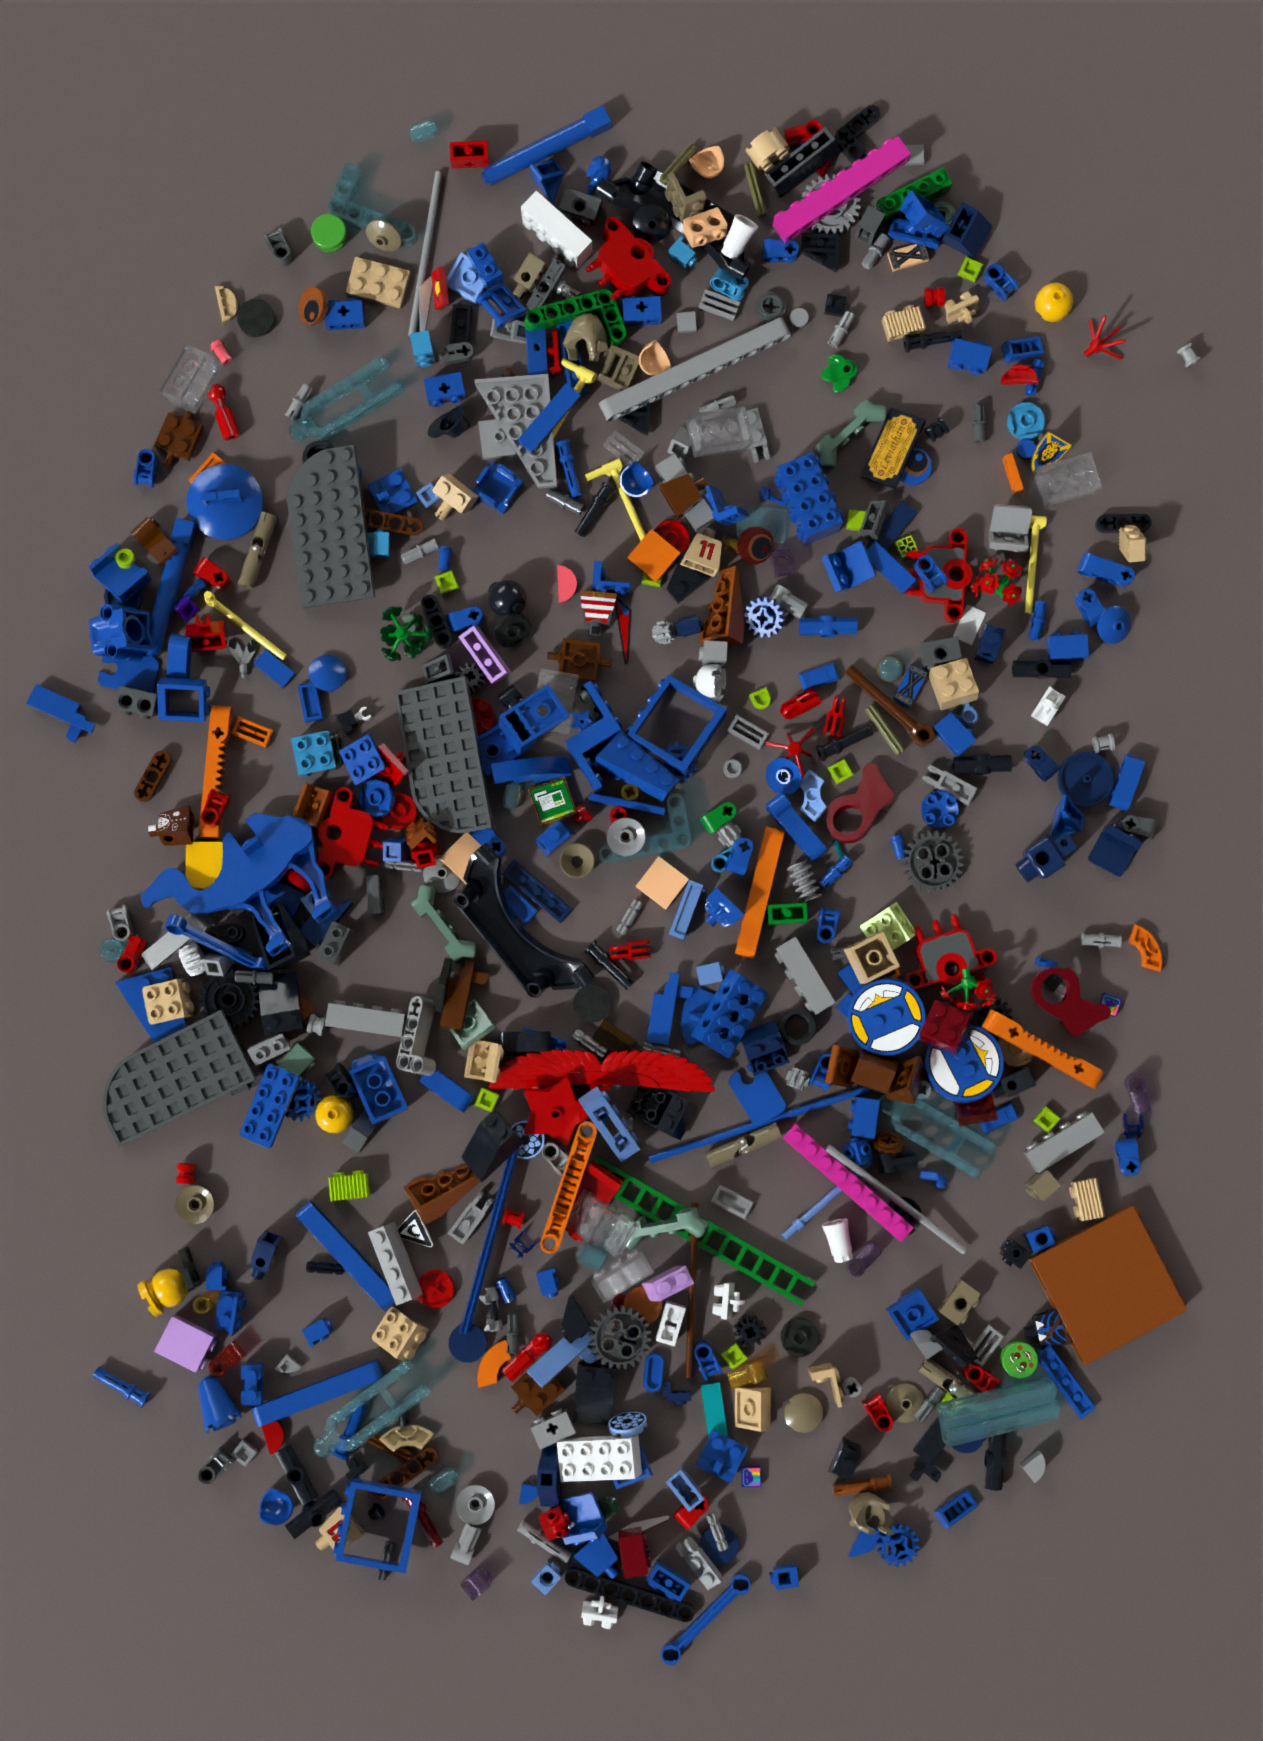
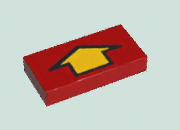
M438 267L431 273L435 310H442L449 304L445 267Z

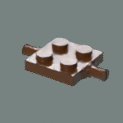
M188 406L184 416L168 412L154 447L167 454L163 465L171 468L174 458L190 461L204 429L202 424L196 423L191 419L196 410L195 408Z
M563 638L562 648L559 653L549 651L547 653V660H557L559 663L558 677L596 682L597 671L600 666L609 668L612 666V660L601 659V643Z
M525 1373L511 1387L520 1400L511 1409L518 1414L520 1410L527 1407L537 1417L566 1389L559 1382L557 1376L545 1387L541 1388L528 1373Z

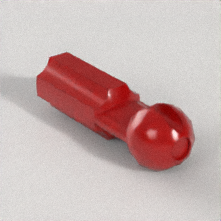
M212 384L208 388L207 395L211 401L215 402L217 408L215 416L223 439L226 441L239 437L240 432L232 409L226 406L224 400L226 390L220 384Z
M544 1332L536 1334L533 1340L501 1371L513 1383L536 1359L551 1347V1337Z

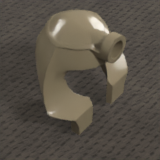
M585 313L576 317L572 322L563 345L567 350L568 360L577 361L578 346L576 343L584 339L589 351V362L598 363L600 353L608 349L607 334L597 316Z
M859 1493L849 1504V1512L852 1517L849 1525L857 1527L867 1534H875L876 1531L870 1528L866 1522L874 1515H877L880 1520L878 1525L879 1531L887 1535H893L894 1531L890 1529L893 1519L888 1511L891 1510V1505L873 1493Z

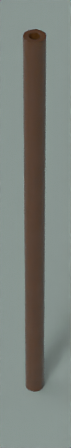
M691 1203V1208L697 1207L699 1214V1203ZM691 1233L689 1274L694 1284L688 1287L685 1378H693L698 1238Z

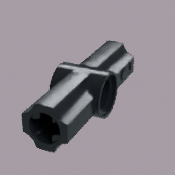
M1044 659L1039 661L1013 660L1012 676L1015 678H1071L1072 673L1071 661H1047ZM1038 665H1043L1046 668L1045 674H1041L1038 671Z
M975 754L973 756L953 757V774L974 773V775L991 774V772H1011V755L990 756V754Z
M989 1428L988 1450L985 1451L984 1464L986 1474L984 1488L994 1491L1002 1490L1003 1472L1007 1464V1452L1005 1451L1007 1431L1003 1429Z
M291 1444L276 1451L275 1454L286 1473L287 1481L292 1484L301 1504H307L317 1498L318 1495L306 1474V1468L301 1465ZM298 1470L301 1473V1478L295 1479L292 1476V1471Z
M333 1488L317 1501L312 1500L305 1504L302 1508V1513L287 1523L285 1527L291 1536L296 1539L311 1526L318 1527L322 1525L326 1520V1515L343 1501Z

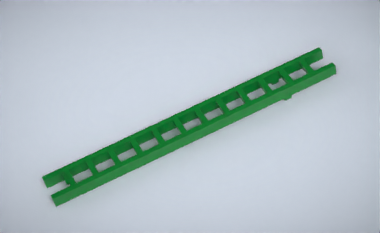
M595 1157L594 1161L607 1167L609 1172L612 1173L613 1171L625 1178L622 1186L613 1197L655 1222L663 1221L655 1215L663 1200L675 1207L669 1219L676 1218L679 1210L686 1209L685 1206L602 1158ZM629 1181L642 1188L634 1203L621 1196ZM646 1191L658 1197L651 1212L638 1206ZM699 1215L700 1218L708 1222L709 1228L701 1242L698 1240V1247L798 1305H803L804 1301L790 1294L797 1279L812 1287L815 1284L814 1281ZM713 1229L726 1236L718 1251L706 1245ZM680 1230L676 1233L690 1241V1235H688L689 1232L687 1230L684 1232ZM730 1239L743 1246L735 1261L722 1254ZM747 1249L759 1255L751 1271L739 1264ZM764 1259L776 1265L769 1280L756 1274ZM780 1269L793 1275L786 1290L773 1284Z

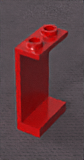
M591 1160L585 1168L565 1228L572 1239L580 1240L581 1242L623 1184L622 1180L594 1160Z

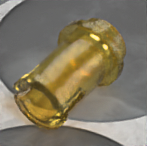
M723 535L721 541L722 547L734 550L736 553H743L746 542L742 541L743 539L738 540Z

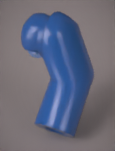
M921 1170L920 1179L937 1181V1188H946V1182L948 1181L944 1175L933 1170Z

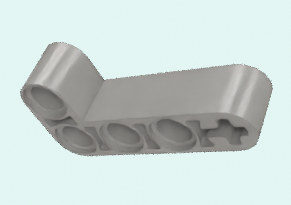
M191 913L185 917L188 925L205 933L216 925L209 914ZM167 932L145 950L141 956L151 970L154 971L193 939L183 934L175 935Z
M415 996L410 1001L396 1060L397 1067L400 1070L426 1076L433 1075L436 1070L435 1061L424 1057L435 1012V1002L432 999Z

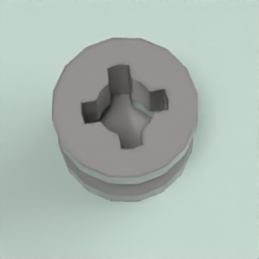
M311 1014L307 1025V1032H315L317 1035L322 1036L326 1027V1017L318 1018L316 1015Z
M922 1081L917 1099H926L931 1094V1086L927 1081Z

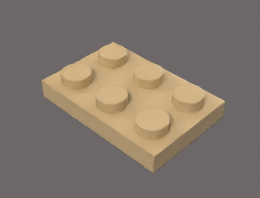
M355 257L345 293L349 296L401 309L410 271Z

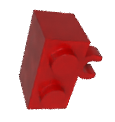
M206 614V621H201L199 615H196L195 624H186L185 636L192 638L191 652L227 648L228 635L225 621L210 622L211 617L209 614Z

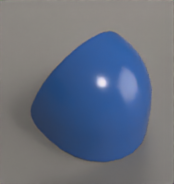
M632 462L620 475L621 488L630 496H643L654 487V480L651 474L639 462Z
M273 1488L268 1489L260 1503L259 1516L261 1521L271 1525L285 1523L293 1512L292 1498L283 1491Z

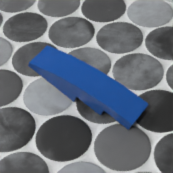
M567 757L526 758L491 764L495 784L514 780V784L530 780L538 783L571 776Z

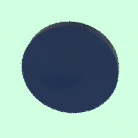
M1079 752L1070 756L1062 763L1057 775V784L1062 796L1067 795L1076 806L1085 808L1098 805L1109 796L1113 788L1114 776L1109 763L1103 757L1092 752Z

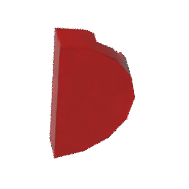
M1019 364L1012 366L1010 370L1003 374L1000 383L1001 385L1039 384L1037 374L1030 366Z
M277 1420L261 1426L270 1455L280 1448L285 1437L284 1428Z

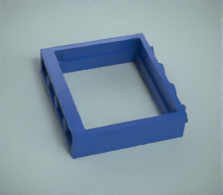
M668 675L666 679L660 681L657 687L658 691L655 695L651 694L647 701L648 705L645 709L639 711L636 717L637 721L634 725L631 724L628 727L626 734L649 755L686 776L727 716V709ZM669 687L674 688L715 713L683 761L678 760L637 735Z
M352 1478L351 1483L346 1485L345 1495H348L347 1503L343 1502L341 1515H344L343 1523L339 1522L337 1534L340 1535V1540L335 1542L333 1554H337L335 1561L406 1574L422 1491ZM356 1489L412 1499L400 1563L343 1553Z

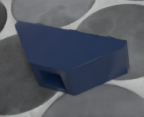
M547 1446L542 1449L537 1469V1492L541 1506L561 1507L562 1482L560 1481L557 1447Z

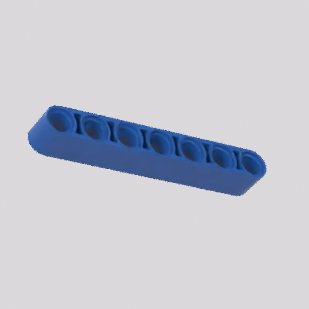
M309 1200L295 1213L304 1226L381 1309L387 1312L395 1304L387 1281L312 1201Z
M378 1359L266 1401L261 1405H256L251 1408L257 1427L378 1382L385 1377Z

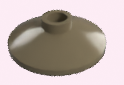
M373 220L366 227L368 240L378 249L392 252L400 247L402 243L401 234L391 223L384 220Z
M199 1185L188 1186L178 1194L175 1201V1209L180 1219L184 1222L200 1224L212 1215L214 1199L206 1188ZM194 1201L199 1202L198 1208L193 1206Z
M901 1383L894 1386L888 1392L886 1407L893 1419L898 1422L909 1423L916 1420L914 1415L924 1403V1397L916 1386ZM909 1401V1406L903 1407V1402Z

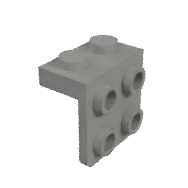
M996 504L993 509L988 535L989 549L1027 552L1032 508Z

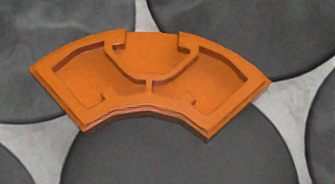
M1134 924L1128 943L1134 945L1140 952L1142 958L1141 967L1161 972L1162 952L1158 943L1148 930Z
M507 1339L493 1345L482 1358L477 1375L479 1388L498 1383L497 1374L499 1368L504 1362L511 1359V1354H506Z

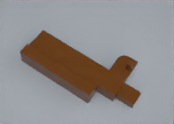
M466 958L464 969L460 970L459 979L449 978L440 1021L441 1028L463 1030L472 983L484 985L488 982L489 973L474 972L475 959Z

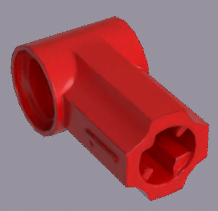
M810 120L804 125L784 129L787 144L793 146L805 143L815 135L809 133V130L815 129L818 132L822 130L821 123L817 120Z
M132 935L123 955L117 961L118 969L126 974L134 973L138 968L141 954L144 952L148 942ZM131 960V967L125 970L123 967L124 962Z

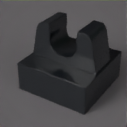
M827 294L824 314L843 317L846 297Z
M353 1457L346 1462L350 1471L345 1475L348 1481H351L352 1478H356L367 1471L368 1467L365 1462L359 1465L356 1458Z

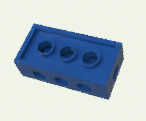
M729 970L691 1036L729 1059L769 992L741 974Z

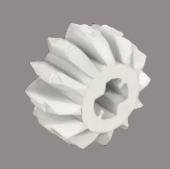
M187 944L179 949V957L183 967L190 976L199 975L206 971L202 961L204 954L198 944Z

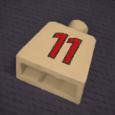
M706 528L703 535L697 533L680 565L714 577L719 570L722 542L714 539L716 531Z
M343 1503L334 1510L318 1529L322 1536L315 1541V1544L321 1551L329 1545L334 1550L335 1542L340 1540L337 1530L339 1522L343 1523L344 1515H341ZM352 1514L350 1516L345 1546L360 1539L365 1533Z

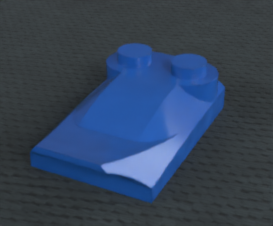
M372 1052L352 1061L349 1074L372 1125L385 1121L408 1109L385 1056Z

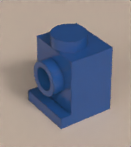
M213 1261L212 1265H208L206 1269V1290H227L229 1285L225 1284V1282L228 1281V1270H225L223 1261Z
M556 1267L536 1272L542 1296L547 1295V1298L559 1295L557 1287L560 1286L558 1276L553 1274L556 1272Z
M323 1317L304 1328L302 1332L312 1348L317 1344L316 1340L320 1343L329 1338L328 1333L334 1330V1326L330 1320H326Z
M796 1563L772 1567L773 1572H769L770 1582L775 1584L776 1590L799 1587ZM787 1573V1576L785 1578H781L780 1574Z

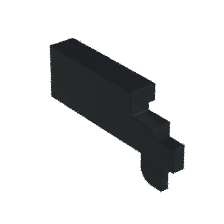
M942 1409L913 1447V1451L920 1456L915 1461V1468L909 1476L916 1481L919 1480L923 1473L936 1483L941 1478V1471L931 1463L961 1425L958 1420Z

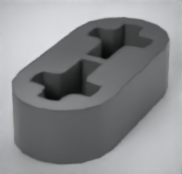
M468 342L444 345L438 350L439 360L443 364L466 362L474 356L473 347ZM463 348H467V350L469 351L467 353V356H464L463 353L457 352H462ZM444 351H448L451 354L448 359L441 356L444 355Z

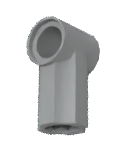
M776 585L769 597L770 601L776 598L775 603L782 604L780 610L783 609L799 619L808 606L807 603L792 595L788 589L781 585Z
M466 1523L450 1558L468 1566L482 1528Z

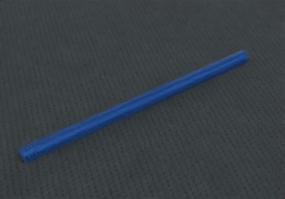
M520 1147L505 1162L507 1164L504 1166L505 1169L503 1170L505 1171H503V1176H501L503 1178H501V1183H499L501 1184L499 1185L500 1188H498L500 1190H497L499 1191L497 1192L498 1195H496L498 1197H495L497 1199H495L496 1202L494 1203L496 1204H494V1209H492L494 1211H492V1216H490L492 1217L490 1218L491 1221H489L491 1223H488L490 1224L488 1225L489 1228H487L489 1230H486L487 1235L485 1236L487 1237H485V1242H483L485 1244H483L484 1247L481 1249L482 1254H480V1261L477 1263L479 1266L475 1270L477 1273L474 1275L475 1280H473V1287L470 1289L472 1292L468 1296L470 1299L467 1301L468 1306L465 1308L466 1311L464 1312L466 1313L463 1315L465 1318H462L464 1320L461 1322L463 1325H460L462 1327H460L461 1330L459 1331L461 1332L459 1333L469 1334Z

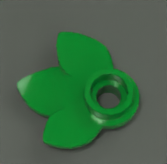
M832 355L828 357L830 365L823 369L820 377L825 381L833 382L834 393H839L849 387L850 379L856 376L858 368L855 362L845 360L841 355ZM850 366V372L846 373L845 368Z

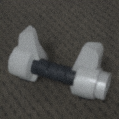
M496 1286L484 1288L485 1292L479 1296V1299L485 1305H489L491 1318H487L484 1331L503 1330L502 1320L498 1317L496 1301L499 1299L498 1290H496Z

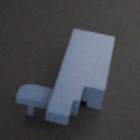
M589 1331L582 1338H577L571 1344L563 1337L527 1370L528 1375L543 1388L578 1355L585 1363L593 1364L597 1359L595 1354L588 1348V1342L593 1340V1338L588 1336L591 1332Z

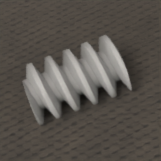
M808 860L787 868V871H794L790 875V878L796 879L792 885L799 886L795 893H801L797 899L804 900V902L822 896L821 893H815L819 886H813L817 880L810 879L814 872L807 871L812 867L805 864Z

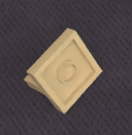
M735 1387V1427L760 1432L767 1431V1427H771L770 1387Z

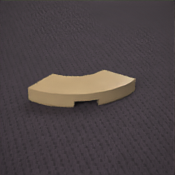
M418 1425L397 1426L383 1434L379 1440L393 1452L403 1446H415L422 1450L434 1436V1433Z

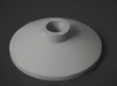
M620 818L610 825L607 831V842L611 850L616 854L631 856L643 847L645 832L638 821L632 818ZM625 832L629 834L627 839L622 838V834Z
M438 855L436 865L424 867L423 877L426 885L433 886L436 889L435 892L447 893L454 890L461 879L440 860L442 855ZM440 870L445 871L444 877L438 875Z
M481 1485L467 1486L459 1493L456 1499L457 1514L464 1522L471 1525H479L490 1519L495 1509V1500L492 1493ZM474 1500L479 1501V1506H473L472 1502Z

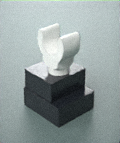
M362 707L356 715H353L351 710L337 715L346 735L353 732L352 728L358 725L357 722L371 719V715L367 717L362 716L363 711H366L367 707Z
M1051 974L1043 980L1041 986L1049 992L1054 993L1057 990L1063 997L1066 993V987L1061 984L1063 979L1059 975Z

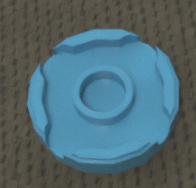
M1031 402L1017 404L1007 417V427L1010 433L1020 440L1036 438L1045 426L1043 411Z

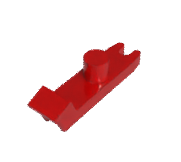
M552 330L553 347H546L547 356L554 355L555 366L549 368L552 378L562 373L559 366L557 330Z

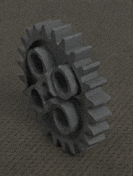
M926 831V837L923 833H919V839L913 837L914 844L907 843L910 849L903 851L907 854V857L901 858L906 861L902 868H907L908 870L904 875L911 876L908 882L915 881L913 887L921 885L920 891H924L927 887L928 893H932L933 888L935 893H939L940 887L943 891H946V884L954 886L951 880H959L956 874H962V871L958 868L964 866V864L959 862L964 856H958L962 849L955 848L958 842L951 843V836L945 839V833L939 835L938 831H934L933 834L930 831ZM939 846H942L944 849L942 856H939L937 853ZM920 849H924L926 853L923 859L918 855ZM931 860H936V863L930 864ZM942 865H945L947 868L945 875H942L940 872ZM923 868H927L929 872L926 878L921 874Z
M614 1305L612 1312L606 1308L605 1315L599 1313L600 1320L593 1319L596 1326H590L594 1333L588 1334L590 1338H593V1340L588 1342L590 1346H594L591 1352L597 1353L595 1358L597 1360L601 1359L600 1363L602 1365L607 1363L610 1369L614 1364L617 1370H619L620 1365L627 1369V1363L634 1367V1360L636 1359L638 1362H641L640 1354L646 1356L643 1350L650 1349L646 1342L652 1341L647 1336L651 1333V1330L645 1329L649 1323L643 1322L645 1319L643 1315L638 1317V1310L632 1313L630 1306L626 1311L623 1305L620 1306L619 1310ZM613 1321H618L616 1329H610V1324ZM631 1327H636L634 1335H628V1330ZM604 1331L611 1332L617 1336L622 1334L626 1339L635 1340L636 1343L633 1344L624 1339L617 1340L612 1335L604 1334ZM608 1339H611V1346L608 1348H604V1342ZM629 1345L628 1353L622 1354V1348Z

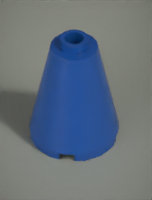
M209 1375L200 1380L201 1383L198 1384L205 1433H209L211 1428L213 1431H217L235 1423L233 1419L236 1417L239 1420L242 1419L241 1412L217 1377L212 1378Z

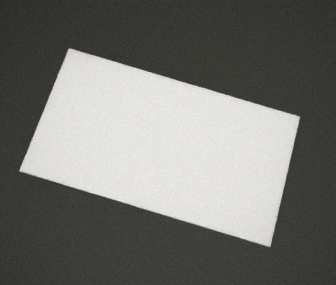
M967 604L953 637L958 636L959 640L972 645L986 612Z

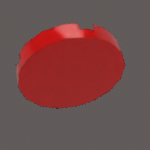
M439 1269L429 1270L418 1279L423 1293L418 1296V1299L423 1305L432 1309L441 1308L447 1305L453 1298L455 1292L454 1282L445 1271Z

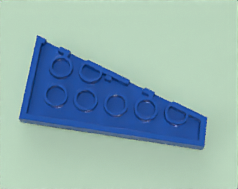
M172 967L115 982L154 1043L187 1027L185 1018L157 1024H150L148 1021L142 989L145 986L175 980Z

